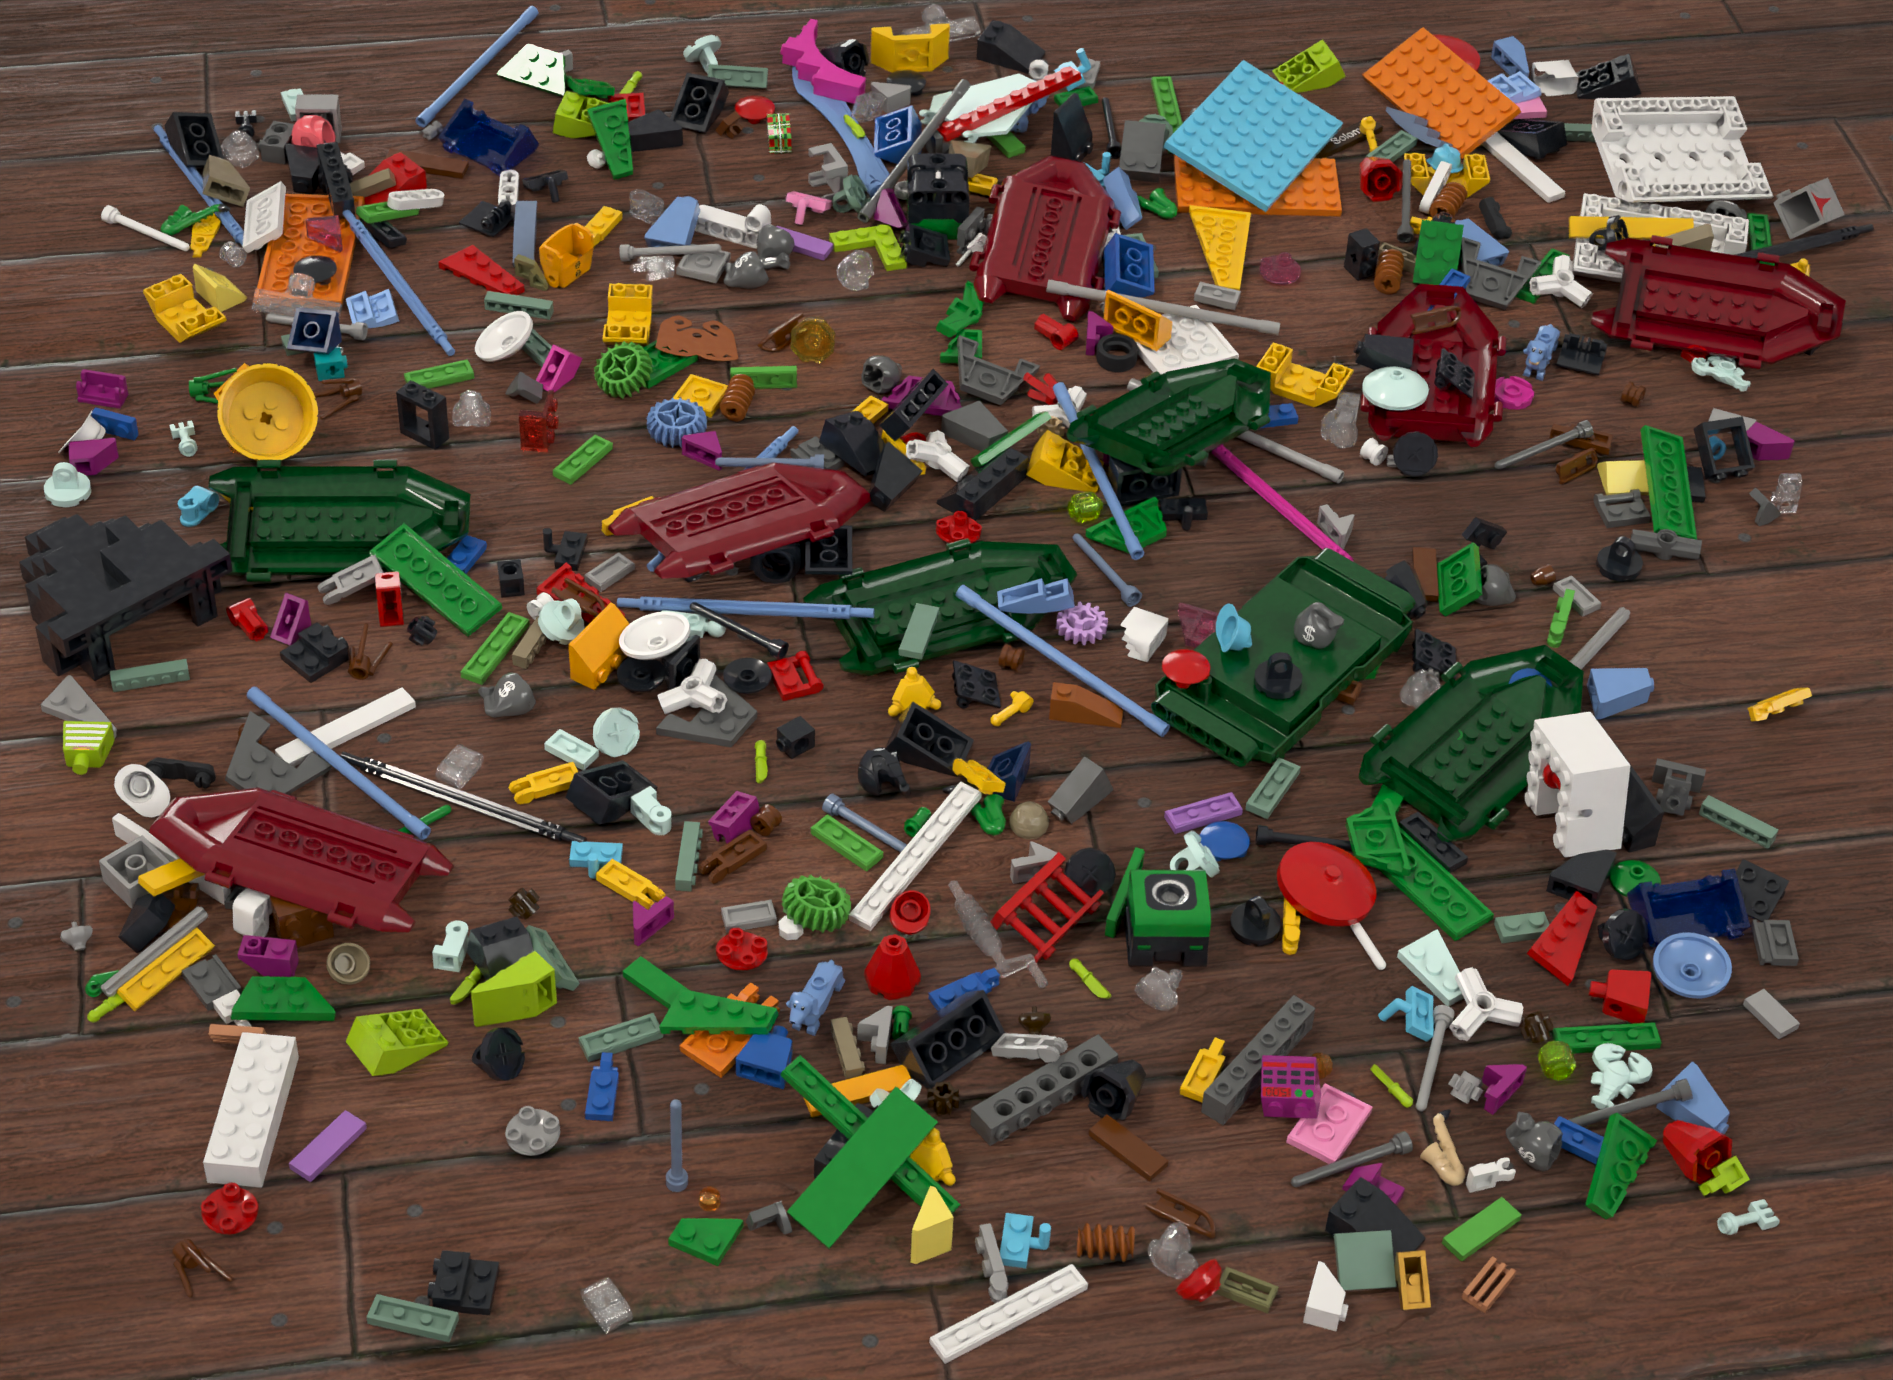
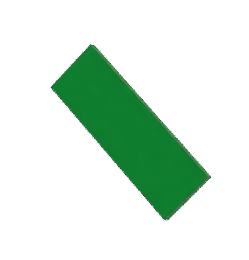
M1644 425L1640 430L1654 533H1658L1663 529H1669L1674 531L1678 537L1697 540L1683 437Z
M405 523L369 551L370 556L375 555L379 563L389 572H399L400 581L467 637L502 609V604Z
M1399 827L1411 868L1410 876H1403L1379 869L1395 886L1454 941L1493 920V912Z
M895 1087L789 1208L787 1214L826 1248L830 1249L938 1122L899 1088Z

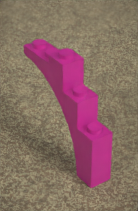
M810 19L807 25L803 26L800 35H797L796 38L789 37L786 43L782 44L780 54L783 55L782 63L796 66L798 79L810 81L811 85L814 86L813 94L859 105L865 95L866 78L837 67L820 53L815 45L818 36V20Z

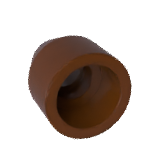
M1547 564L1537 568L1530 575V579L1533 585H1546L1554 582L1556 575L1552 566Z

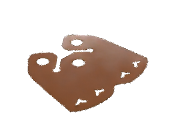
M673 316L662 321L655 348L663 352L687 357L698 355L715 361L738 359L734 334L721 322L713 320L702 325L706 330L717 334L718 336L716 337L702 329L689 328L681 332L677 331V329H683L692 325V322L683 316ZM675 320H681L684 324H676ZM717 325L720 327V329L715 330L712 329L710 326ZM699 333L702 337L696 338L692 334Z

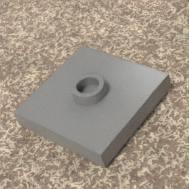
M720 251L685 254L676 268V274L717 283L725 269V263H728L731 259V253Z

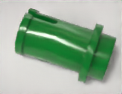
M920 807L912 818L905 821V833L914 837L932 815L930 810Z
M896 1006L892 1011V1038L894 1040L900 1037V1032L904 1035L909 1031V1021L912 1019V1013L907 1006Z

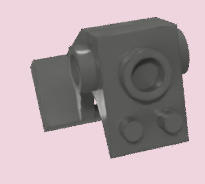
M1657 758L1651 782L1663 784V789L1658 788L1656 801L1663 811L1683 816L1685 810H1690L1693 796L1689 795V791L1700 793L1706 769ZM1672 772L1686 775V779L1671 776Z

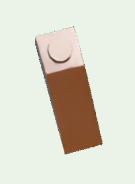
M1053 682L1049 720L1121 728L1123 709L1118 705L1078 685Z

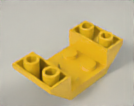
M931 24L930 34L893 36L891 27L871 28V63L892 73L898 70L933 71L949 57L950 24Z
M1404 153V160L1409 159L1411 161V184L1424 196L1436 170L1432 167H1427L1425 154ZM1464 155L1463 169L1457 173H1450L1446 184L1457 182L1463 185L1467 190L1468 198L1490 183L1485 155Z
M182 274L143 289V293L157 321L179 343L216 328L227 321L226 317L215 306L205 309L194 298L193 286Z
M609 284L607 324H604L603 342L605 345H615V343L621 345L623 341L628 344L633 342L640 346L649 345L653 285Z
M1272 343L1256 366L1271 372L1270 390L1273 394L1311 407H1316L1337 398L1353 374V369L1336 363L1331 365L1326 374L1291 363L1293 349L1276 343Z

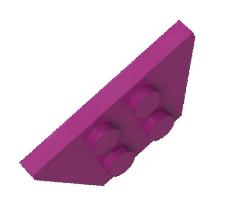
M908 376L903 380L902 384L892 389V394L888 398L884 396L881 401L887 403L889 409H894L923 377ZM946 381L949 385L924 412L925 414L942 416L962 407L960 397L955 392L952 381Z

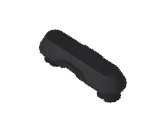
M1493 197L1481 199L1479 208L1490 232L1497 240L1502 238L1509 239L1512 236L1511 227L1506 225L1503 216L1499 213V203Z
M156 757L145 765L146 768L160 779H187L189 782H194L198 788L202 786L204 789L208 788L216 780L214 767L206 763Z

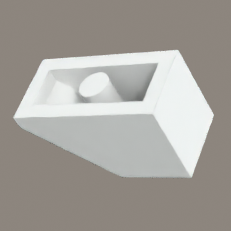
M1318 1261L1303 1323L1337 1331L1339 1321L1345 1322L1349 1305L1343 1304L1346 1292L1323 1262Z

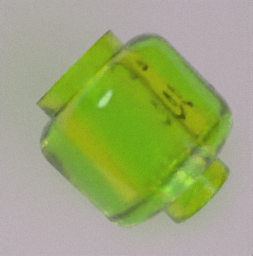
M1091 491L1074 494L1067 504L1068 514L1079 523L1096 520L1103 509L1102 500Z
M1550 1041L1539 1050L1538 1060L1542 1072L1547 1078L1561 1081L1567 1079L1574 1072L1576 1060L1571 1047L1563 1041Z

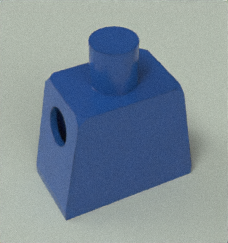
M776 1025L768 1035L753 1034L736 1057V1076L784 1090L786 1080L780 1074L791 1063L793 1041L787 1038V1029Z

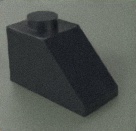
M149 893L138 898L118 938L136 953L140 952L167 925L176 905L162 893L156 896Z

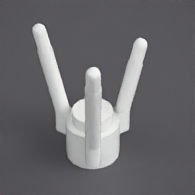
M979 233L967 245L968 250L956 265L960 266L972 252H982L987 236Z

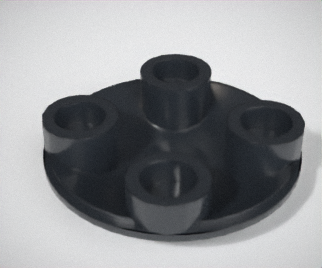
M898 70L887 77V83L911 86V94L920 95L926 85V79L921 73L913 70Z
M320 255L302 258L293 268L298 283H319L321 285L329 284L331 277L334 276L337 270L336 263L332 259Z

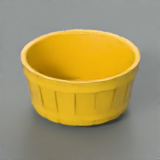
M271 363L256 364L237 372L224 386L223 393L218 401L219 425L229 444L242 455L254 460H283L298 453L310 441L318 420L317 402L310 386L293 370ZM263 412L267 415L271 414L273 417L270 419L271 423L269 425L265 422L261 423L259 420L262 418Z

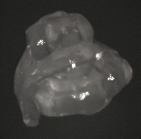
M233 131L222 143L223 157L228 158L233 166L244 168L250 166V163L255 162L259 158L258 145L243 131Z
M855 250L841 261L837 267V276L844 287L852 291H859L869 287L868 278L874 274L871 255L863 250Z
M467 390L460 394V400L455 403L452 410L453 425L459 427L470 425L483 427L490 425V407L485 400H482L481 393Z
M1338 406L1328 411L1321 423L1320 433L1322 438L1326 441L1330 440L1337 448L1344 449L1354 446L1358 436V429L1352 424L1356 411H1351L1349 407Z
M1423 669L1419 670L1408 678L1401 689V701L1417 708L1442 685H1440L1438 678L1434 674Z
M1153 967L1151 973L1142 977L1140 982L1136 984L1135 992L1147 1005L1161 1011L1171 1010L1178 1002V995L1175 991L1182 980V971L1171 969L1168 974L1164 970Z
M1181 1222L1171 1223L1166 1228L1165 1233H1162L1160 1240L1154 1239L1148 1246L1150 1261L1166 1276L1184 1279L1191 1275L1193 1268H1198L1199 1266L1195 1258L1188 1253L1192 1248V1241L1187 1226Z

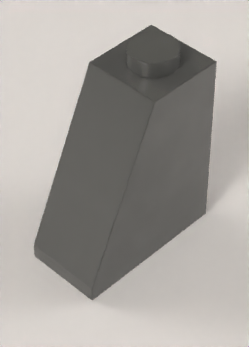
M980 401L942 415L941 432L981 452L1008 434V430Z
M1084 756L1048 800V804L1052 809L1051 814L1061 822L1066 820L1073 824L1113 791V787L1104 769Z

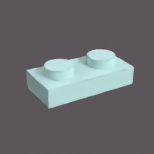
M290 89L281 92L283 103L291 121H296L297 95H303L301 89Z
M561 729L544 743L546 751L568 763L574 762L575 766L583 771L599 757V749Z

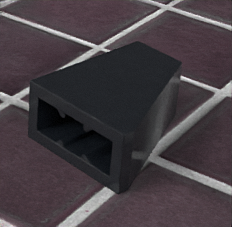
M660 109L628 122L631 152L683 145V128Z
M286 144L287 162L293 192L314 195L318 187L317 178L318 170L320 169L317 148Z
M1365 334L1361 341L1358 340L1353 352L1356 353L1355 363L1373 370L1383 367H1402L1410 370L1414 339Z
M890 442L886 443L878 456L869 489L870 501L883 512L913 486L922 473V470Z
M1606 849L1576 855L1551 872L1546 892L1570 900L1575 892L1578 891L1596 905L1611 874L1617 853Z

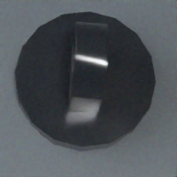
M1621 216L1609 217L1606 227L1596 229L1590 235L1589 243L1598 245V251L1606 250V245L1609 242L1629 238L1626 223L1623 219H1620ZM1596 235L1603 236L1605 244H1599L1596 241Z
M1419 431L1408 432L1401 436L1393 449V459L1398 469L1404 474L1413 477L1422 476L1436 465L1438 458V449L1433 439L1426 433Z
M1621 536L1616 538L1612 545L1600 550L1596 560V566L1600 568L1599 572L1603 576L1618 582L1631 578L1630 580L1636 579L1641 573L1643 560L1638 552L1635 551L1636 546L1634 542L1627 537Z
M1279 652L1271 655L1267 661L1259 664L1255 670L1254 684L1259 692L1262 690L1266 693L1267 697L1286 699L1294 696L1295 692H1299L1302 686L1303 675L1300 669L1292 663V658L1289 654Z
M1089 847L1080 849L1071 855L1066 863L1064 874L1092 898L1100 889L1105 894L1112 887L1116 872L1114 863L1108 854L1100 849Z
M1255 896L1246 901L1245 904L1239 905L1233 911L1230 918L1232 934L1237 940L1247 945L1253 943L1257 944V946H1265L1274 942L1279 936L1282 925L1276 910L1268 906L1266 901L1260 896Z
M1627 908L1617 910L1611 914L1605 923L1597 927L1598 936L1603 940L1605 950L1610 956L1624 961L1638 956L1643 950L1641 949L1643 943H1646L1648 939V926L1645 918L1637 911Z
M509 1027L494 1028L487 1032L482 1044L475 1049L472 1055V1062L481 1070H485L488 1076L496 1081L514 1079L519 1075L524 1065L525 1052H522L520 1046L523 1045L522 1040L517 1032Z

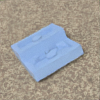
M1520 71L1509 77L1500 74L1488 80L1514 103L1525 102L1542 95L1541 89Z
M389 289L370 297L364 291L346 298L353 324L362 322L366 323L368 328H376L399 322L393 297Z

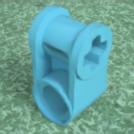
M194 486L178 501V508L182 514L180 516L181 524L187 527L198 525L209 513L217 508L219 494L200 486Z

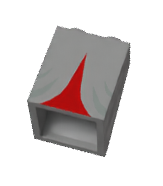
M1828 178L1810 184L1773 202L1790 240L1845 215Z

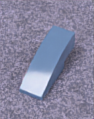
M1120 167L1116 168L1105 176L1103 181L1107 193L1114 201V209L1121 211L1120 221L1127 230L1143 218L1137 193L1131 188L1129 176Z
M1041 578L997 591L998 608L1000 611L1031 614L1055 612L1075 607L1073 590L1067 578L1046 585Z

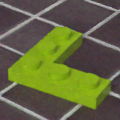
M889 224L829 233V241L833 243L834 252L875 246L886 271L907 268L905 257L900 254L901 248Z

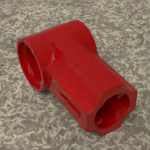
M1044 313L1038 317L1034 324V329L1048 337L1052 345L1058 350L1069 346L1079 337L1075 326L1070 323L1062 325Z
M250 598L226 607L230 622L234 626L239 625L250 640L257 642L264 639V636L268 633V626L258 615L257 609Z

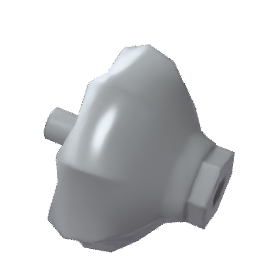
M72 922V928L62 931L60 938L62 942L71 945L74 951L84 950L86 942L92 936V927L77 926V922Z

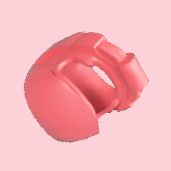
M304 115L293 126L291 142L293 145L317 148V145L324 144V141L325 143L335 142L336 136L328 120L317 115Z

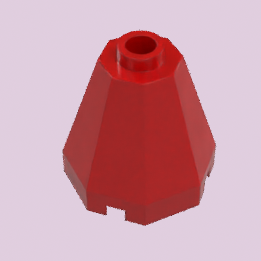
M1366 157L1360 163V189L1373 202L1388 201L1393 197L1392 194L1395 191L1398 192L1402 188L1403 172L1390 159Z
M896 934L885 936L865 968L864 977L870 992L875 995L878 992L884 994V998L890 1001L911 996L914 992V987L916 984L918 986L921 981V973L905 938Z
M1676 1120L1673 1123H1669L1663 1131V1143L1683 1174L1699 1184L1714 1178L1715 1176L1711 1169L1721 1164L1723 1160L1726 1161L1731 1158L1732 1139L1717 1130Z

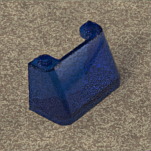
M467 99L463 100L438 136L443 143L442 147L449 153L456 152L490 168L497 175H500L503 171L512 170L532 155L539 146L529 127L520 124L519 127L515 126L512 128L488 117L483 110H475L472 107L474 103Z
M1735 868L1721 871L1722 876L1720 877L1719 875H1707L1703 879L1660 885V883L1652 885V881L1639 883L1629 891L1627 898L1631 909L1637 911L1646 920L1648 926L1647 942L1649 946L1657 948L1659 943L1665 938L1678 933H1696L1712 938L1727 936L1728 939L1743 936L1742 932L1750 928V923Z

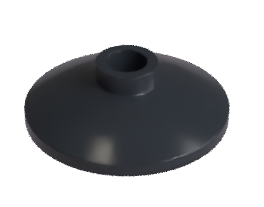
M631 657L620 664L617 670V678L619 683L626 689L645 692L653 690L662 684L665 679V669L663 664L657 659L639 660Z
M740 658L726 666L723 678L725 684L733 691L751 694L765 689L771 682L772 673L769 666L761 660Z

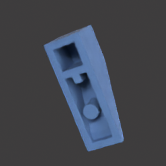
M1514 36L1494 41L1491 58L1509 76L1520 71L1528 78L1529 68L1524 46Z

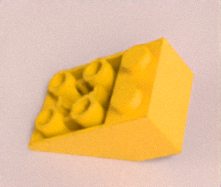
M1049 430L1034 445L1026 475L1045 486L1091 493L1097 492L1099 486L1082 449L1078 446L1073 445Z

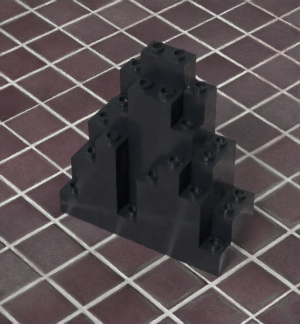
M78 514L69 518L63 517L25 536L27 551L30 557L19 562L22 578L27 583L25 587L32 619L38 624L35 628L42 661L58 677L80 666L94 681L110 674V671L116 670L109 638L111 634L188 595L192 622L197 627L218 617L215 594L222 591L220 578L233 571L230 553L215 539L204 544L200 541L189 546L162 520L153 524L148 522L137 527L126 515L116 520L112 518L104 523L99 521L91 526Z

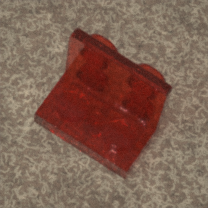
M554 390L548 391L543 412L520 410L521 450L548 452L550 444L554 443V429H558L559 417L555 416L558 399H554Z

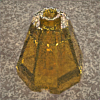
M807 317L792 328L790 348L803 362H809L810 360L814 361V363H821L834 353L836 333L824 317Z

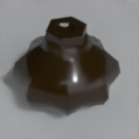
M1033 1006L1032 1012L1022 1013L1019 1015L1018 1020L1028 1030L1029 1034L1041 1035L1042 1029L1050 1023L1051 1015L1049 1013L1037 1012V1006Z

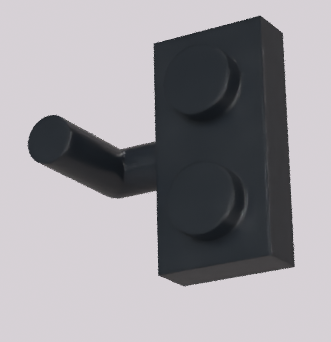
M560 169L522 179L523 186L531 189V191L542 190L544 185H548L552 202H558L560 198L557 186L563 184L562 181L568 180L567 171Z
M1475 517L1462 533V536L1466 540L1474 542L1478 547L1482 545L1495 549L1501 543L1507 531L1503 526ZM1479 554L1480 568H1482L1484 565H1487V561Z
M543 529L544 551L557 554L554 561L555 569H559L567 562L571 566L572 571H578L588 541L587 533L565 531L560 545L553 544L552 529Z

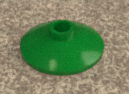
M1622 861L1613 867L1610 874V881L1614 889L1621 895L1631 899H1648L1654 896L1660 889L1661 879L1658 872L1650 865L1641 861Z

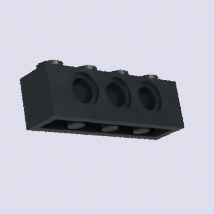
M338 142L318 144V163L334 220L346 219L343 216V211L350 210L355 216L354 198Z
M933 368L916 383L879 426L896 441L913 426L949 384Z

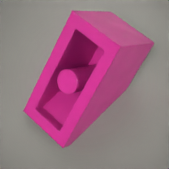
M553 344L536 381L543 384L544 390L553 394L574 378L583 358Z

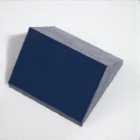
M296 307L287 345L288 350L329 354L342 342L337 311Z
M1029 741L993 756L988 770L1006 783L1003 793L993 792V794H998L1003 799L1015 802L1030 766L1031 743Z

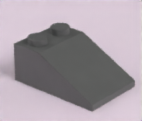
M1125 120L1119 167L1129 176L1130 180L1159 182L1166 124Z

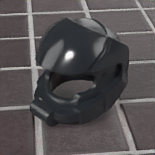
M795 542L750 557L749 569L753 570L761 578V581L773 584L788 582L796 576L802 566L803 553L801 545ZM762 563L764 564L765 567H768V568L772 569L773 571L771 572V571L767 570L766 568H764L763 565H762Z
M883 747L867 750L858 765V781L862 788L871 795L880 797L882 783L890 782L893 787L900 789L903 796H909L911 789L901 770L897 750L888 752Z

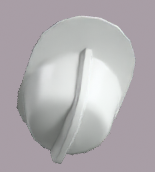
M92 411L82 427L65 443L58 453L69 445V442L103 438L106 430L90 416Z
M131 764L123 767L117 773L114 783L116 793L137 813L144 817H156L170 804L168 787L148 768L138 764Z

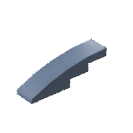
M1386 108V112L1398 125L1419 140L1435 147H1442L1444 144H1448L1450 147L1453 146V144L1438 139L1441 132L1426 127L1428 120L1393 108Z
M516 201L513 267H515L514 258L518 254L535 261L537 201Z

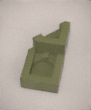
M520 254L514 258L515 276L528 279L531 287L543 291L549 288L547 280L536 261Z

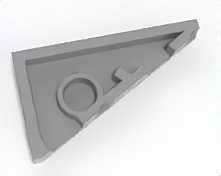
M70 675L41 704L42 712L66 721L110 722ZM112 724L113 733H114V738H116V736H117V734H116L117 729H116V727Z

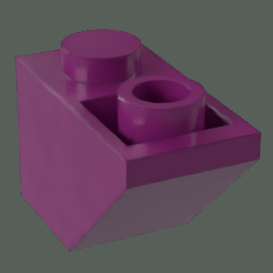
M1755 422L1747 430L1754 459L1762 461L1790 458L1795 440L1758 422Z
M116 438L69 442L70 464L76 468L77 472L86 476L98 474L119 458Z
M244 935L237 954L238 959L263 976L294 977L299 962L296 940Z

